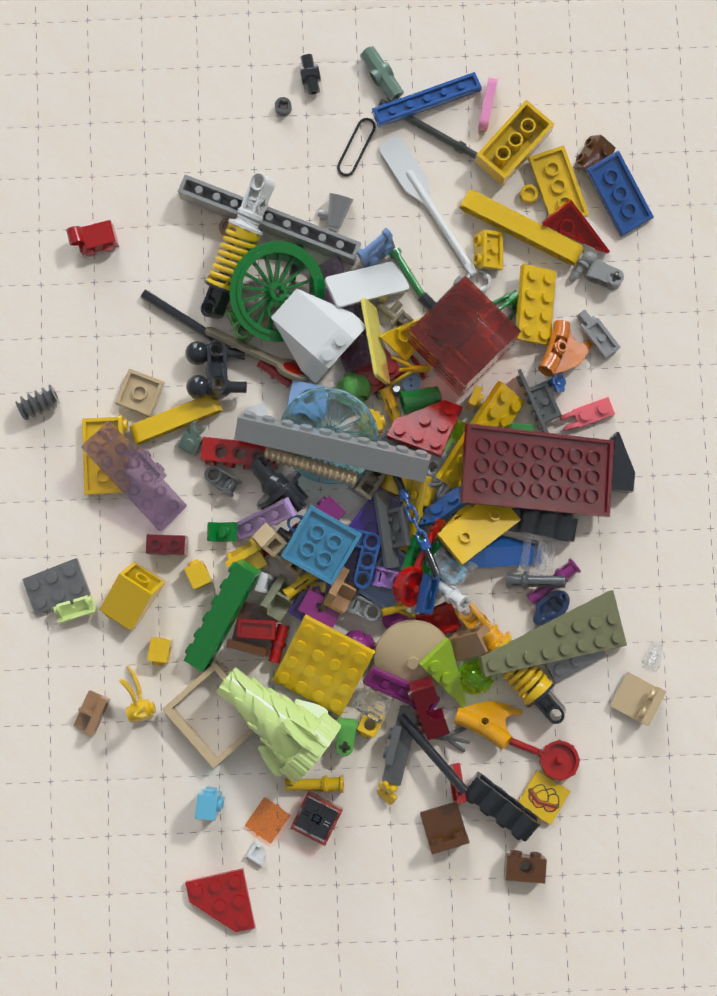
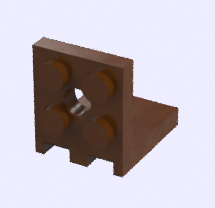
M248 602L244 603L237 617L241 619L276 621L261 613L260 605ZM236 621L232 639L227 640L226 647L261 657L268 656L272 640L236 638Z

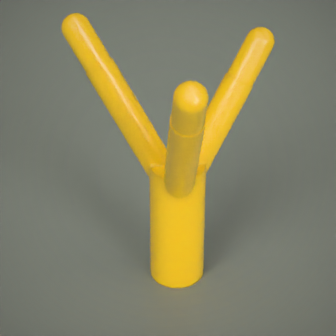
M392 355L391 359L408 368H400V372L406 373L391 381L389 386L396 384L413 373L430 372V365H412Z
M400 603L381 609L382 616L400 613L416 619L414 614L403 610L409 607Z

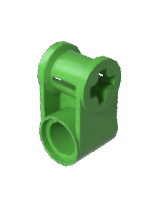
M227 309L226 311L237 339L246 343L251 341L253 338L251 333L248 332L244 336L239 334L245 328L236 318L234 311Z
M338 717V723L341 724V728L337 733L336 750L341 756H348L353 752L358 719ZM343 742H347V745L350 746V748H346L345 752L339 747V745H343Z

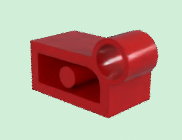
M111 220L83 227L72 226L66 229L69 245H79L82 255L93 256L96 252L113 251L115 247H119L115 228Z

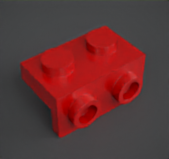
M446 601L434 606L432 614L418 613L414 615L416 620L434 625L444 635L453 633L462 627L452 603L449 604Z

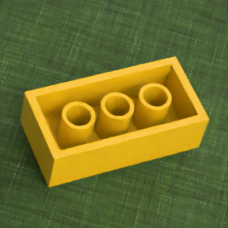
M525 100L476 154L475 163L503 186L549 136L555 124L529 101Z

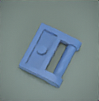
M385 228L382 230L381 235L367 247L361 248L357 252L363 268L378 265L380 260L388 256L396 248L392 239L393 235L389 229Z

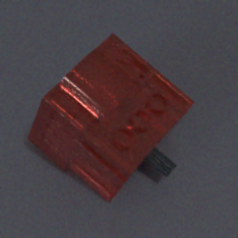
M465 275L437 303L426 292L420 296L418 301L428 312L409 329L407 342L434 368L433 371L461 397L514 345L521 330Z

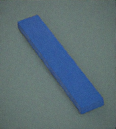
M473 72L372 108V114L378 127H382L480 92L482 86L476 73Z

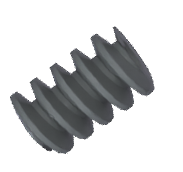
M50 384L48 385L49 391L42 387V394L35 390V397L28 393V400L20 396V403L15 401L24 420L27 421L29 415L33 418L36 417V412L40 415L43 414V409L47 412L50 411V405L55 409L57 408V402L60 404L58 396Z

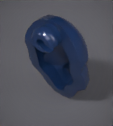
M557 590L546 594L535 605L534 623L543 625L564 614L570 603L568 593Z

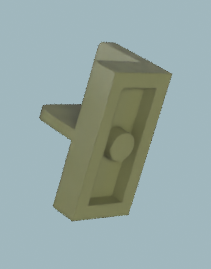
M280 574L260 604V612L277 622H282L299 595L298 593L291 599L286 596L283 589L289 586L287 584V577Z

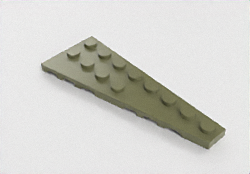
M607 591L479 657L482 676H492L627 646L614 591Z

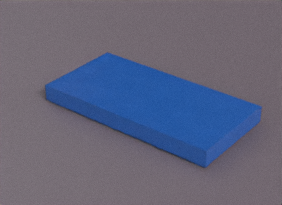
M619 150L585 170L620 237L654 217Z

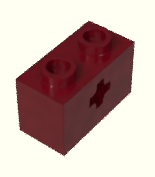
M147 534L146 554L188 556V536Z

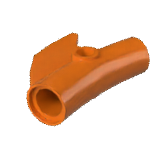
M556 320L553 322L549 345L538 370L548 377L570 370L582 363L592 343L589 340L581 344L577 343L571 333L570 322Z

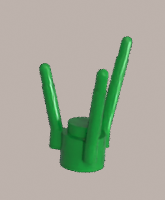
M517 290L511 293L508 292L504 296L486 304L481 310L488 309L502 301L504 303L495 310L496 312H499L506 306L510 310L513 308L512 312L496 331L495 336L500 334L517 312Z

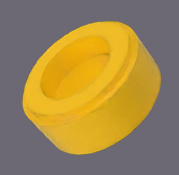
M527 184L520 191V200L524 204H533L539 196V191L536 186Z

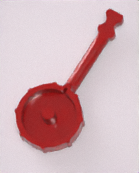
M437 518L435 524L429 528L430 532L427 537L431 546L436 534L440 532L441 527L446 525V522L442 519ZM420 551L414 566H409L399 572L392 586L394 600L409 608L416 605L422 576L426 574L422 568L426 559L422 551Z
M512 738L509 743L511 746L540 757V766L545 776L560 782L576 775L581 759L574 745L559 739L545 745L543 750L515 738Z

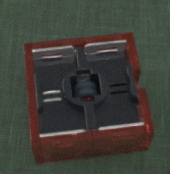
M308 790L300 806L303 809L301 812H297L290 829L325 846L343 808Z

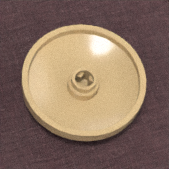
M406 620L396 623L381 635L376 644L374 654L375 667L408 682L431 676L419 662L446 636L437 627L424 621ZM432 677L435 689H437L441 685Z

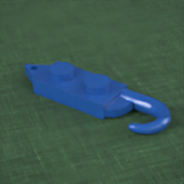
M461 486L457 489L454 488L425 509V514L420 522L421 527L434 525L437 518L445 521L468 504L460 503Z

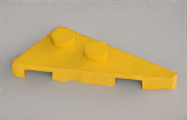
M427 314L380 334L379 337L402 360L407 361L428 337L422 331V328L433 318L429 316L430 314Z

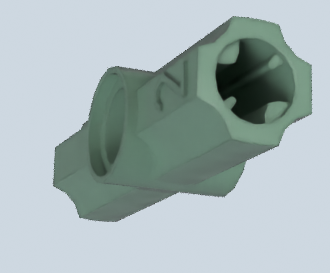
M374 46L364 49L360 54V58L370 71L373 82L380 86L390 102L399 99L404 94V91L395 79L390 65L382 60Z

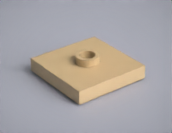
M129 368L115 404L152 417L165 382Z

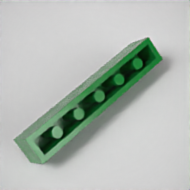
M243 559L233 562L229 567L228 572L230 574L227 579L225 578L221 582L219 594L215 595L212 599L210 611H207L203 616L201 628L199 627L195 631L193 643H190L185 650L186 656L183 661L202 673L213 663L262 572Z

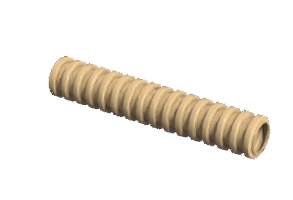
M266 447L264 453L266 461L269 459L270 462L276 461V464L282 463V466L287 465L288 468L292 466L295 470L298 468L299 471L304 470L305 473L311 472V475L316 474L317 477L322 476L323 479L326 477L329 481L333 479L334 482L339 481V484L351 485V488L356 486L358 480V471L353 472V469L347 470L346 467L343 469L340 465L338 467L335 466L334 463L330 465V462L324 463V460L318 461V458L314 460L312 457L308 458L305 455L302 456L301 454Z

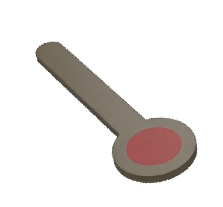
M206 327L205 333L208 336L275 366L280 374L295 381H307L310 379L301 371L296 360L278 358L216 328Z

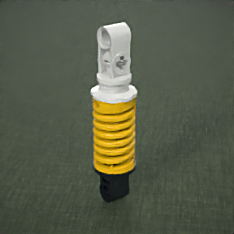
M256 173L252 176L241 207L238 208L236 219L228 220L229 223L225 233L230 236H223L222 239L227 244L221 242L220 247L224 250L219 249L217 251V254L222 257L216 256L214 260L219 264H212V268L219 272L210 270V275L204 281L209 286L201 305V313L205 317L221 319L224 316L230 300V282L235 267L248 251L256 247L263 234L258 229V226L264 219V212L275 189L274 180L264 174Z

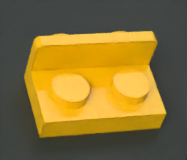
M483 229L475 233L473 238L474 267L496 271L503 270V232Z

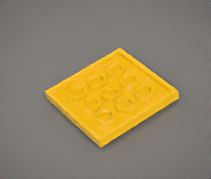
M305 615L273 681L341 716L375 651Z

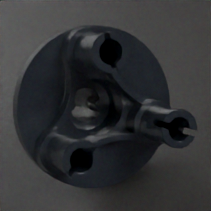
M262 455L248 466L249 470L252 471L253 475L261 483L262 492L264 493L256 504L259 509L262 510L289 497L292 506L297 512L307 505L304 501L309 496L298 485V479L301 477V473L298 470L285 477L283 473L275 471Z

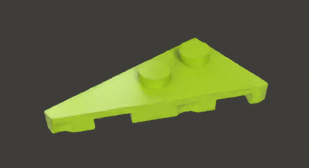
M445 637L419 664L464 707L466 701L451 641Z

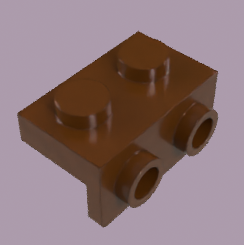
M602 135L590 136L585 141V146L581 153L577 156L573 168L576 170L582 169L586 172L587 168L613 154L616 147Z

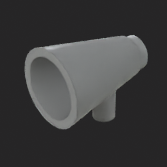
M329 193L328 211L319 210L317 216L328 219V229L338 232L354 199Z

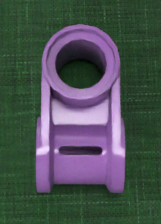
M375 566L373 580L370 585L393 589L394 579L399 572Z

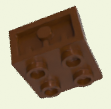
M453 802L420 812L432 854L470 843L458 805H453Z

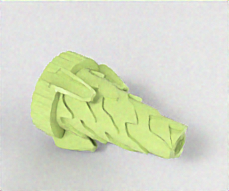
M236 667L216 690L222 698L239 711L238 714L247 721V726L261 737L260 741L262 743L257 749L260 751L270 771L276 777L285 776L294 783L301 780L313 767L341 728V724L328 715V710L324 707L299 699L293 702L287 696L283 695L282 697L273 689L265 687L253 676L249 678Z

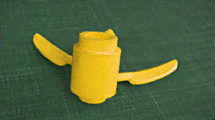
M126 666L135 683L139 699L137 702L136 694L129 683L124 679H120L119 682L126 688L133 701L130 706L126 707L129 722L134 721L136 723L153 718L154 713H156L154 702H150L149 699L142 700V690L138 678L132 668Z

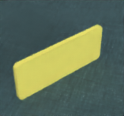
M362 298L361 305L373 372L376 378L387 385L390 384V377L383 340L379 337L381 328L377 308L366 298Z

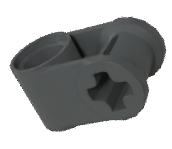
M216 466L208 467L204 473L205 479L210 484L232 498L238 484L242 483L237 477L226 473ZM213 470L219 473V477L216 480L209 479V473Z

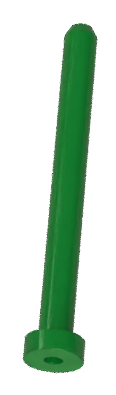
M400 248L393 250L389 254L390 258L396 260L420 298L425 292L401 256L402 250Z

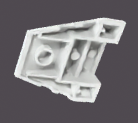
M296 289L271 317L301 371L314 383H317L366 328L365 324L353 313L338 308L299 289Z

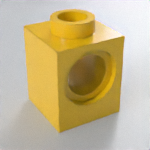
M196 559L187 563L188 567L184 568L194 590H198L213 582L204 561Z
M151 637L147 660L152 661V665L164 666V663H169L173 639Z
M367 707L357 725L358 734L367 739L369 737L375 738L385 716ZM366 720H374L375 726L372 729L365 728L364 723Z

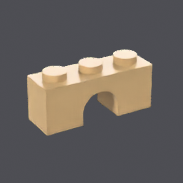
M267 523L252 536L273 558L276 557L294 576L297 577L304 570L281 557L288 541Z

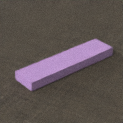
M289 497L237 521L238 541L240 542L253 536L265 523L272 527L297 515Z

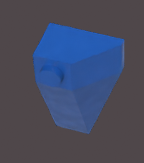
M501 535L467 561L464 567L466 569L541 564L540 545Z

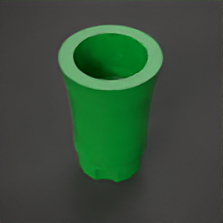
M438 386L399 391L400 404L404 415L442 401Z

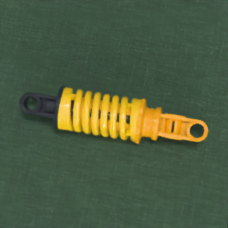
M472 600L468 606L470 613L466 614L455 609L457 617L466 625L467 629L487 625L489 632L482 639L488 652L512 640L511 633L509 631L505 633L500 632L499 626L497 624L493 625ZM538 665L505 672L502 675L504 680L510 677L507 681L508 685L515 683L512 686L513 691L520 689L517 695L519 697L522 696L527 708L536 705L549 722L553 724H559L564 720L566 708L551 691L555 683L548 680L547 675L543 674L542 669L538 668ZM557 709L562 715L554 716L551 711Z

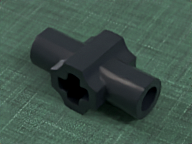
M312 54L302 55L300 57L302 67H299L303 85L306 84L309 95L317 94L320 92L318 82L321 81L318 64H314Z

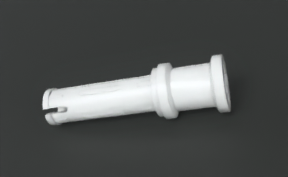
M442 580L439 581L437 592L444 597L447 603H452L456 606L458 611H465L470 605V597L461 594L456 587H450Z

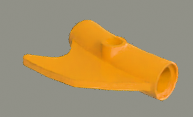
M496 701L481 702L463 708L459 707L454 724L482 736L503 750L513 738L507 729L505 720L508 717L521 716L523 712L520 709Z

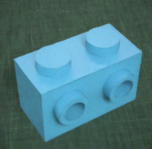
M206 786V789H202L199 792L195 819L216 820L224 806L225 797H221L222 791H217V787Z

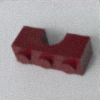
M428 676L409 682L410 690L407 693L410 702H415L416 706L412 708L416 719L420 718L421 720L418 723L420 732L426 735L428 741L450 734L442 708L435 710L427 709L431 704L439 702L432 677Z

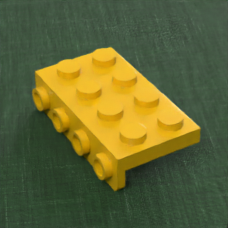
M123 415L118 417L82 419L84 495L128 493V488L131 486L130 477H127V469H130V460L126 455V450H129V439H126V431L129 430V424Z

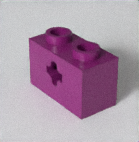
M316 588L313 591L309 589L298 610L333 628L341 613L326 606L328 608L326 611L322 610L319 612V608L316 605L318 603L321 604L325 600V597H323L325 593Z

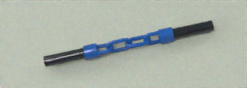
M393 476L400 500L405 501L407 504L405 508L407 517L416 526L415 536L420 549L425 554L434 578H438L442 575L431 551L432 547L426 532L420 529L417 523L419 520L417 510L408 501L411 498L408 493L409 491L405 488L401 477ZM408 509H413L416 518L413 517V520L411 519ZM423 533L425 539L420 541L418 534L422 535Z

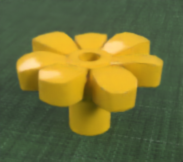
M387 781L379 782V789L376 790L378 796L382 795V800L387 802L388 805L394 804L397 800L394 792L398 790V786L393 784L389 786Z

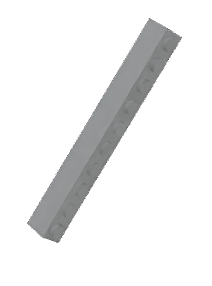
M184 175L178 189L181 200L232 219H236L238 208L241 207L243 197L188 175ZM267 207L263 215L264 219L258 226L259 230L355 266L358 258L357 252L361 249V242Z
M251 411L242 412L237 418L235 440L424 483L426 481L431 454H427L424 450L413 451L402 445L395 447L384 441L373 442L366 437L355 438L344 432L339 434L333 433L327 428L315 429L309 424H293L294 422L291 420H275L272 416L264 415L262 417Z

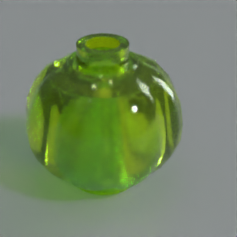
M474 659L469 663L464 662L458 670L460 672L462 689L468 694L479 695L481 691L486 693L494 683L492 676H482L479 659Z

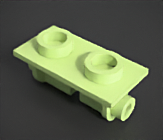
M85 595L84 597L73 599V605L70 601L56 604L53 609L54 613L57 614L58 624L96 613L95 599L92 596L88 597Z

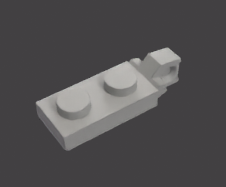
M583 310L576 316L581 322L580 328L604 360L621 348L599 318H596L594 315L591 317L586 310Z

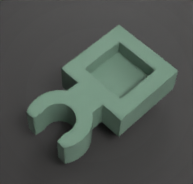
M197 420L190 424V430L187 429L184 432L178 448L192 456L197 454L202 444L203 438L199 435L206 430V425H203L200 430L196 428Z

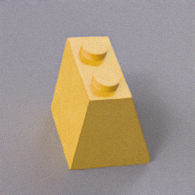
M134 561L118 574L99 610L108 618H112L120 623L122 627L132 631L139 625L166 581Z

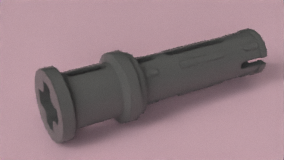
M507 572L506 588H523V590H527L529 587L566 588V576H534L526 572L523 574Z

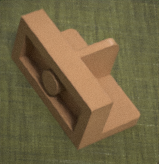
M345 567L340 571L323 602L324 605L341 614L345 613L358 589L355 584L346 580L350 570Z
M486 624L455 632L449 638L456 661L485 655L488 652L482 639L489 632Z
M92 690L88 691L82 707L78 709L79 714L74 726L84 730V734L94 736L111 699Z

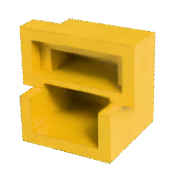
M253 538L236 550L226 554L229 558L225 561L228 569L233 562L241 559L259 570L269 566L261 552L264 549Z

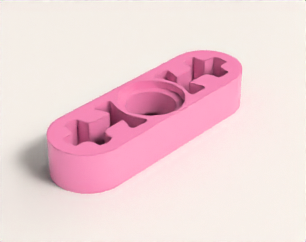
M488 78L478 126L480 131L487 132L498 79Z

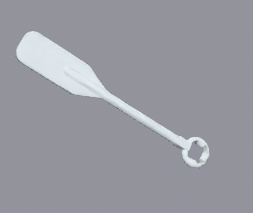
M393 136L384 141L380 146V153L404 191L427 207L468 273L466 278L469 280L470 277H474L479 272L483 274L482 276L485 280H488L487 286L483 285L479 288L482 293L486 292L491 286L490 274L484 269L474 267L435 208L430 197L428 178L404 140L399 136Z

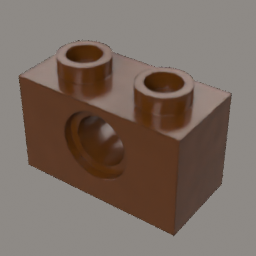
M510 850V853L505 852L504 878L508 881L545 884L547 859L540 852H530V855L522 854V851ZM527 861L530 863L529 869H520L523 862Z

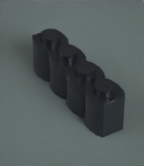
M512 508L521 520L508 531L574 542L578 519L574 518L573 514L562 513V516L555 515V512H538L536 510Z
M477 772L466 785L469 788L465 792L466 801L470 804L478 805L480 811L486 816L490 815L495 818L496 823L500 827L511 830V834L517 840L526 842L540 826L541 819L536 814L524 807L518 800L510 796L482 773Z

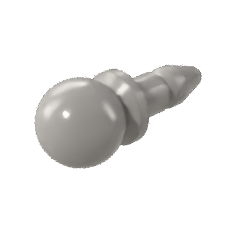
M587 251L582 255V260L578 261L579 266L571 274L570 282L576 280L583 273L584 269H589V266L597 259L594 252Z

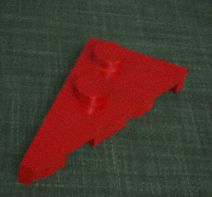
M571 199L541 222L543 226L593 247L600 252L607 254L610 252Z

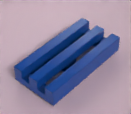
M423 574L415 612L420 614L433 613L440 577L434 578L432 574Z

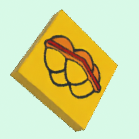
M536 770L518 801L540 819L551 825L571 791Z

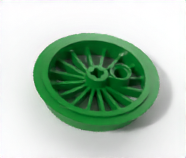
M270 241L252 248L238 262L230 282V301L236 318L252 335L266 341L283 342L284 339L278 329H273V320L270 313L271 307L275 305L278 310L285 302L283 299H288L286 294L291 295L293 293L288 292L287 289L308 283L309 294L324 300L325 284L322 272L314 258L306 250L293 243ZM264 259L269 279L256 263V260ZM269 260H276L274 277ZM281 261L287 262L279 277ZM292 264L301 266L284 280ZM251 265L255 267L266 284L247 273ZM304 270L307 280L285 286ZM244 276L265 288L243 286ZM242 289L265 291L264 293L242 299ZM277 289L279 290V293L275 294L273 293V290ZM265 296L248 311L245 310L243 302ZM266 302L256 322H254L249 315ZM264 315L269 318L267 329L259 325Z

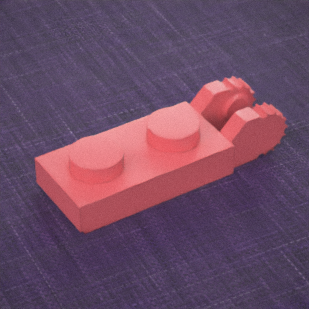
M609 397L573 409L559 418L560 420H566L574 416L576 423L563 427L564 431H568L614 416L615 412Z

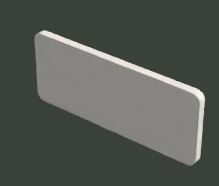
M396 261L328 276L324 281L338 308L361 303L362 298H366L369 301L405 292L409 289V284Z

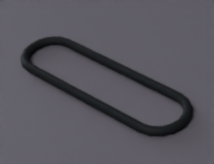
M363 118L358 122L337 165V170L342 176H350L356 170L376 128L375 122L371 118ZM366 120L370 121L373 124V129L350 173L341 172L340 164L360 124Z

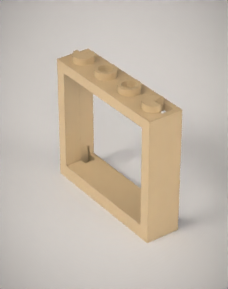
M218 662L212 664L162 709L212 768L216 767L252 735L254 731L249 728L217 757L174 706L214 671L224 681L229 675L227 673L229 669L222 662L220 664Z

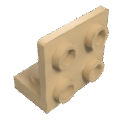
M627 672L610 706L649 726L667 691L655 687Z

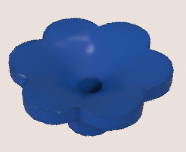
M562 372L554 374L548 380L549 387L554 386L555 392L562 393L565 391L566 380Z

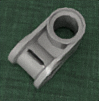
M595 259L590 265L585 278L594 284H599L610 290H616L624 280V273L620 269ZM613 277H616L615 282L612 281Z
M357 594L354 595L346 609L347 612L370 621H376L381 617V609L378 605ZM370 607H376L378 610V615L375 618H370L367 614Z

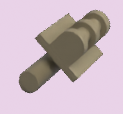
M398 300L390 309L380 301L375 305L379 311L392 320L390 323L392 329L414 320L403 309L398 315L396 314L403 306Z

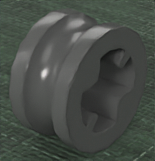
M286 97L278 98L275 102L276 113L280 116L289 115L292 111L291 101ZM280 104L286 105L287 109H279Z

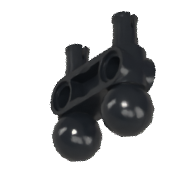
M217 340L206 345L203 342L195 341L186 347L185 356L187 361L193 365H202L206 362L207 378L202 375H194L186 383L187 393L192 398L202 399L208 395V397L214 400H221L227 397L229 393H247V381H229L227 375L228 359L245 360V352L236 348H228L226 344Z

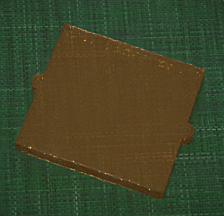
M264 797L245 826L255 832L257 837L260 836L271 844L291 815L280 808L279 804H275Z

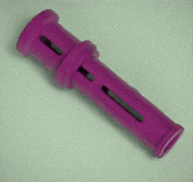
M570 558L563 567L555 569V574L552 576H566L567 583L570 577L580 573L581 570ZM536 587L526 596L535 605L556 587Z

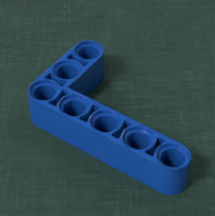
M298 514L294 516L299 518L300 520H302L303 518L302 515ZM291 517L287 519V527L295 532L296 529L290 526V521L294 518ZM353 528L362 533L355 546L360 549L353 573V582L357 587L364 589L371 583L381 540L375 533ZM369 536L376 538V544L372 547L366 544V539ZM370 555L371 563L364 566L361 562L362 557ZM360 574H365L367 576L366 583L358 584L357 577Z

